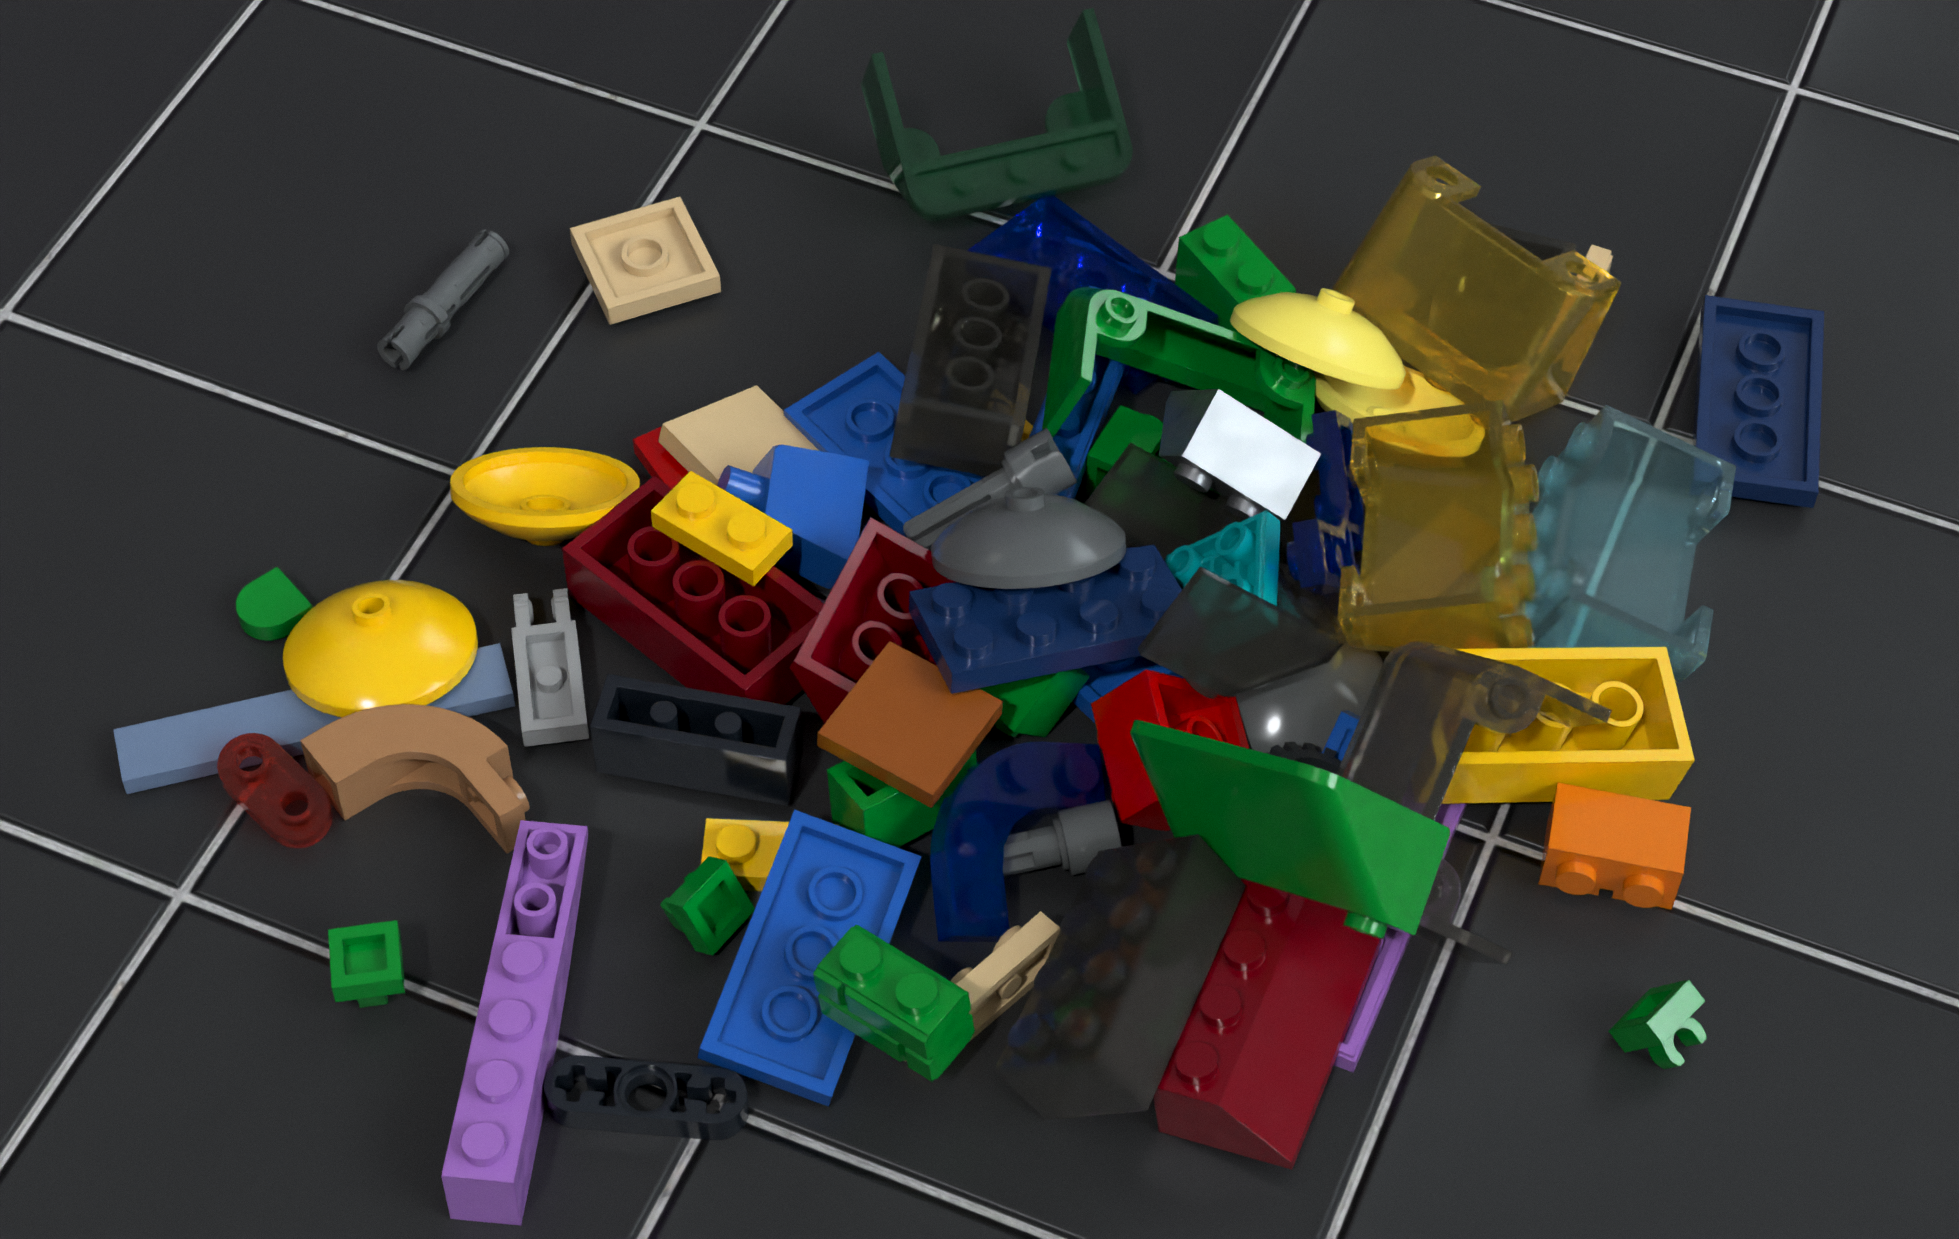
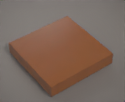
M889 641L818 731L817 746L932 808L1002 715L1003 701L979 688L951 694L936 665Z

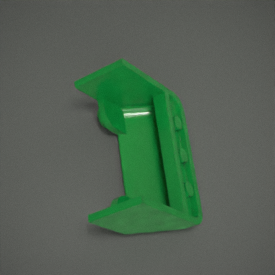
M1091 287L1077 288L1069 293L1058 310L1042 430L1047 428L1052 437L1056 435L1092 382L1095 354L1199 390L1220 389L1243 405L1263 411L1265 419L1312 448L1316 378L1312 369L1294 363L1261 347L1241 333L1117 290Z

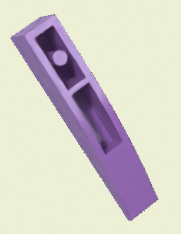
M520 820L441 1175L450 1219L522 1225L546 1103L544 1079L554 1063L569 976L588 841L587 826Z

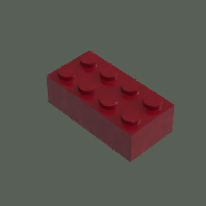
M653 476L601 519L562 548L568 595L686 688L784 705L803 690L790 666L824 603L775 566L753 587L653 528L651 510L672 490L657 477Z

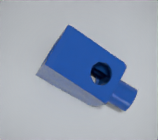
M781 444L773 446L756 465L752 473L727 465L721 473L717 486L791 528L793 546L776 564L822 587L831 589L859 539L869 461L852 456Z

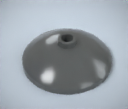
M1019 487L1007 491L1005 497L978 505L949 524L933 542L931 556L934 569L942 576L955 582L997 589L1039 588L1086 579L1112 568L1122 560L1126 553V538L1124 530L1114 520L1090 506L1069 497L1044 494V490L1041 488Z
M1277 603V622L1275 626L1202 656L1201 664L1195 670V681L1234 690L1249 749L1263 753H1270L1271 748L1277 744L1283 748L1285 742H1295L1300 749H1302L1304 742L1315 744L1316 751L1322 753L1341 711L1344 710L1353 712L1378 725L1385 708L1388 689L1387 675L1382 658L1368 637L1346 622L1344 618L1332 612L1297 603ZM1292 656V657H1298V658H1301V659L1295 660V659H1291V658H1289V657Z

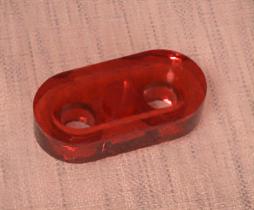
M246 733L233 738L223 747L218 757L217 769L225 791L274 840L286 847L305 848L316 844L327 834L332 823L333 813L326 791L276 741L263 734ZM256 756L263 760L261 766L254 771L248 772L239 768L241 762L247 757ZM302 800L308 804L306 811L301 815L291 816L284 812L286 806L292 801Z

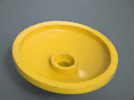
M556 447L518 448L482 455L459 466L450 478L451 498L467 516L501 534L527 540L531 544L540 546L557 545L564 540L576 538L640 487L638 474L630 466L617 459L590 451Z
M374 581L339 591L318 603L304 615L292 629L286 640L283 650V666L288 684L297 697L310 707L329 715L345 717L355 712L387 705H428L452 690L466 676L476 658L478 637L471 613L461 601L451 594L433 586L414 581Z

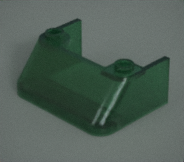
M1094 8L1082 10L1066 41L1080 91L1062 95L1052 102L1045 115L1046 133L940 156L936 142L926 132L915 128L904 129L884 54L880 52L871 55L861 87L885 172L914 213L926 220H945L1114 182L1122 176L1131 162L1133 148Z

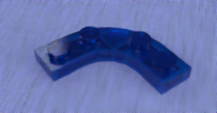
M1337 410L1311 415L1314 433L1307 435L1306 444L1321 453L1313 468L1314 471L1319 470L1321 494L1316 495L1314 500L1316 519L1292 523L1294 541L1289 542L1287 545L1288 565L1293 579L1296 581L1300 580L1301 588L1318 595L1352 590L1360 577L1358 566L1355 564L1354 551L1364 550V510L1354 428L1351 419Z
M1060 742L1016 744L984 758L967 770L968 773L962 778L952 795L944 799L932 834L930 863L938 942H998L1001 936L1010 929L1003 875L1004 844L1012 827L1024 815L1034 813L1057 814L1059 810L1105 801L1098 744Z

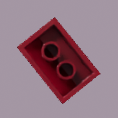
M871 517L790 666V669L824 723H826L889 641L936 665L909 613V591L934 587L943 583H955V581L942 576L934 569L930 550Z

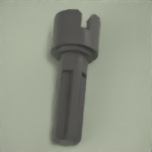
M1045 428L1004 451L1005 459L1000 461L1003 465L1002 468L905 522L903 525L904 533L907 538L931 551L933 542L949 524L982 503L1005 497V493L1011 489L1037 487L1043 489L1044 494L1057 495L1078 482L1064 456L1057 448L1049 430Z
M1110 800L1059 810L1057 811L1058 818L1052 819V826L937 850L933 853V865L937 883L940 888L949 889L1061 865L1063 871L1069 870L1071 876L1123 865L1122 846Z

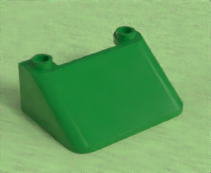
M1134 720L1130 735L1185 863L1196 867L1193 880L1231 893L1234 882H1240L1243 879L1347 912L1343 926L1375 938L1384 939L1387 927L1415 936L1450 836V829L1329 771L1157 724Z

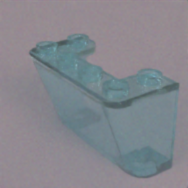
M1605 405L1588 424L1584 422L1578 424L1572 432L1566 448L1558 457L1549 456L1540 468L1536 478L1535 487L1541 493L1539 503L1532 512L1526 527V535L1532 537L1530 548L1517 572L1516 582L1522 585L1520 597L1509 615L1506 626L1507 632L1512 634V646L1518 648L1667 647L1675 682L1680 683L1706 660L1714 612L1713 609L1702 605L1684 622L1696 545L1729 513L1736 466L1608 405Z

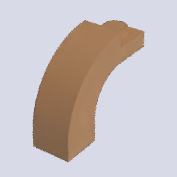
M414 704L387 705L362 710L337 719L300 740L310 779L345 821L391 794L413 789L435 790L451 795L465 804L506 853L514 850L520 820L526 821L524 813L530 809L529 802L519 784L513 779L508 746L494 732L474 719L440 707Z

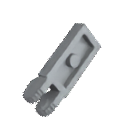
M567 588L553 590L551 606L553 619L556 622L532 625L534 614L532 602L528 599V593L514 594L516 627L511 628L524 747L589 739L576 620L571 621Z

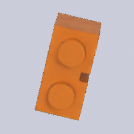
M1558 782L1547 821L1538 884L1559 888L1561 891L1572 895L1592 894L1598 896L1600 889L1611 890L1613 899L1626 901L1636 907H1660L1672 910L1684 874L1691 807Z

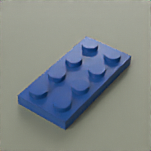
M794 809L699 1048L697 1058L829 1107L856 1034L822 1014L818 999L820 993L816 990L813 973L822 959L846 932L855 925L861 926L888 944L890 943L922 856Z

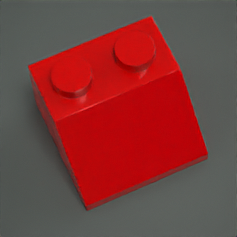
M1146 669L1091 703L1097 728V739L1103 752L1112 790V801L1117 810L1119 823L1160 831L1171 830L1130 735L1134 720L1157 724L1249 749L1234 690Z

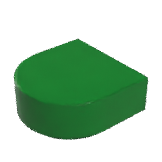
M278 567L247 584L240 591L236 599V611L242 629L249 636L264 641L277 640L289 635L295 625L313 608L312 604Z

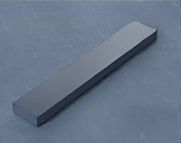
M500 643L478 648L472 667L460 683L444 696L427 706L444 708L467 717L514 707V695ZM291 689L113 729L122 782L126 794H131L303 755L300 740L342 717L329 715L310 707L298 698Z

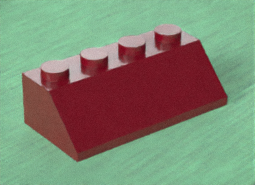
M1241 879L1152 1084L1159 1132L1292 1170L1338 1056L1340 1046L1343 1043L1359 1003V998H1361L1378 955L1381 939L1343 926L1347 912L1341 909Z

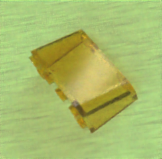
M1435 155L1415 161L1410 165L1331 290L1352 298L1355 301L1352 310L1377 326L1401 359H1404L1422 372L1425 380L1430 385L1439 390L1450 392L1468 405L1471 413L1477 419L1487 424L1501 425L1503 422H1514L1562 403L1622 282L1575 250L1544 261L1530 253L1458 203L1477 197L1481 186ZM1437 178L1447 182L1449 185L1437 182L1436 180ZM1570 272L1579 274L1587 278L1589 281L1579 279L1576 276L1572 275Z
M1503 400L1354 419L1350 469L1366 506L1361 576L1359 578L1355 566L1342 567L1337 618L1351 648L1413 655L1415 649L1534 647L1532 623L1529 615L1525 614L1526 602L1535 601L1536 595L1534 572L1531 564L1527 563L1528 552L1537 550L1536 523L1533 514L1529 513V507L1531 502L1539 501V481L1535 465H1525L1524 463L1526 446L1521 424H1511Z

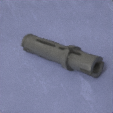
M486 229L480 230L462 253L435 280L433 285L422 295L414 296L404 308L405 314L402 316V319L377 344L378 352L386 363L394 368L400 366L401 370L408 369L428 343L433 339L437 340L443 337L450 328V320L453 315L469 300L493 270L508 257L509 248L501 236L493 231L487 233Z

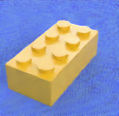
M1667 647L1415 649L1395 689L1417 804L1553 802L1558 782L1649 800H1669L1695 761Z

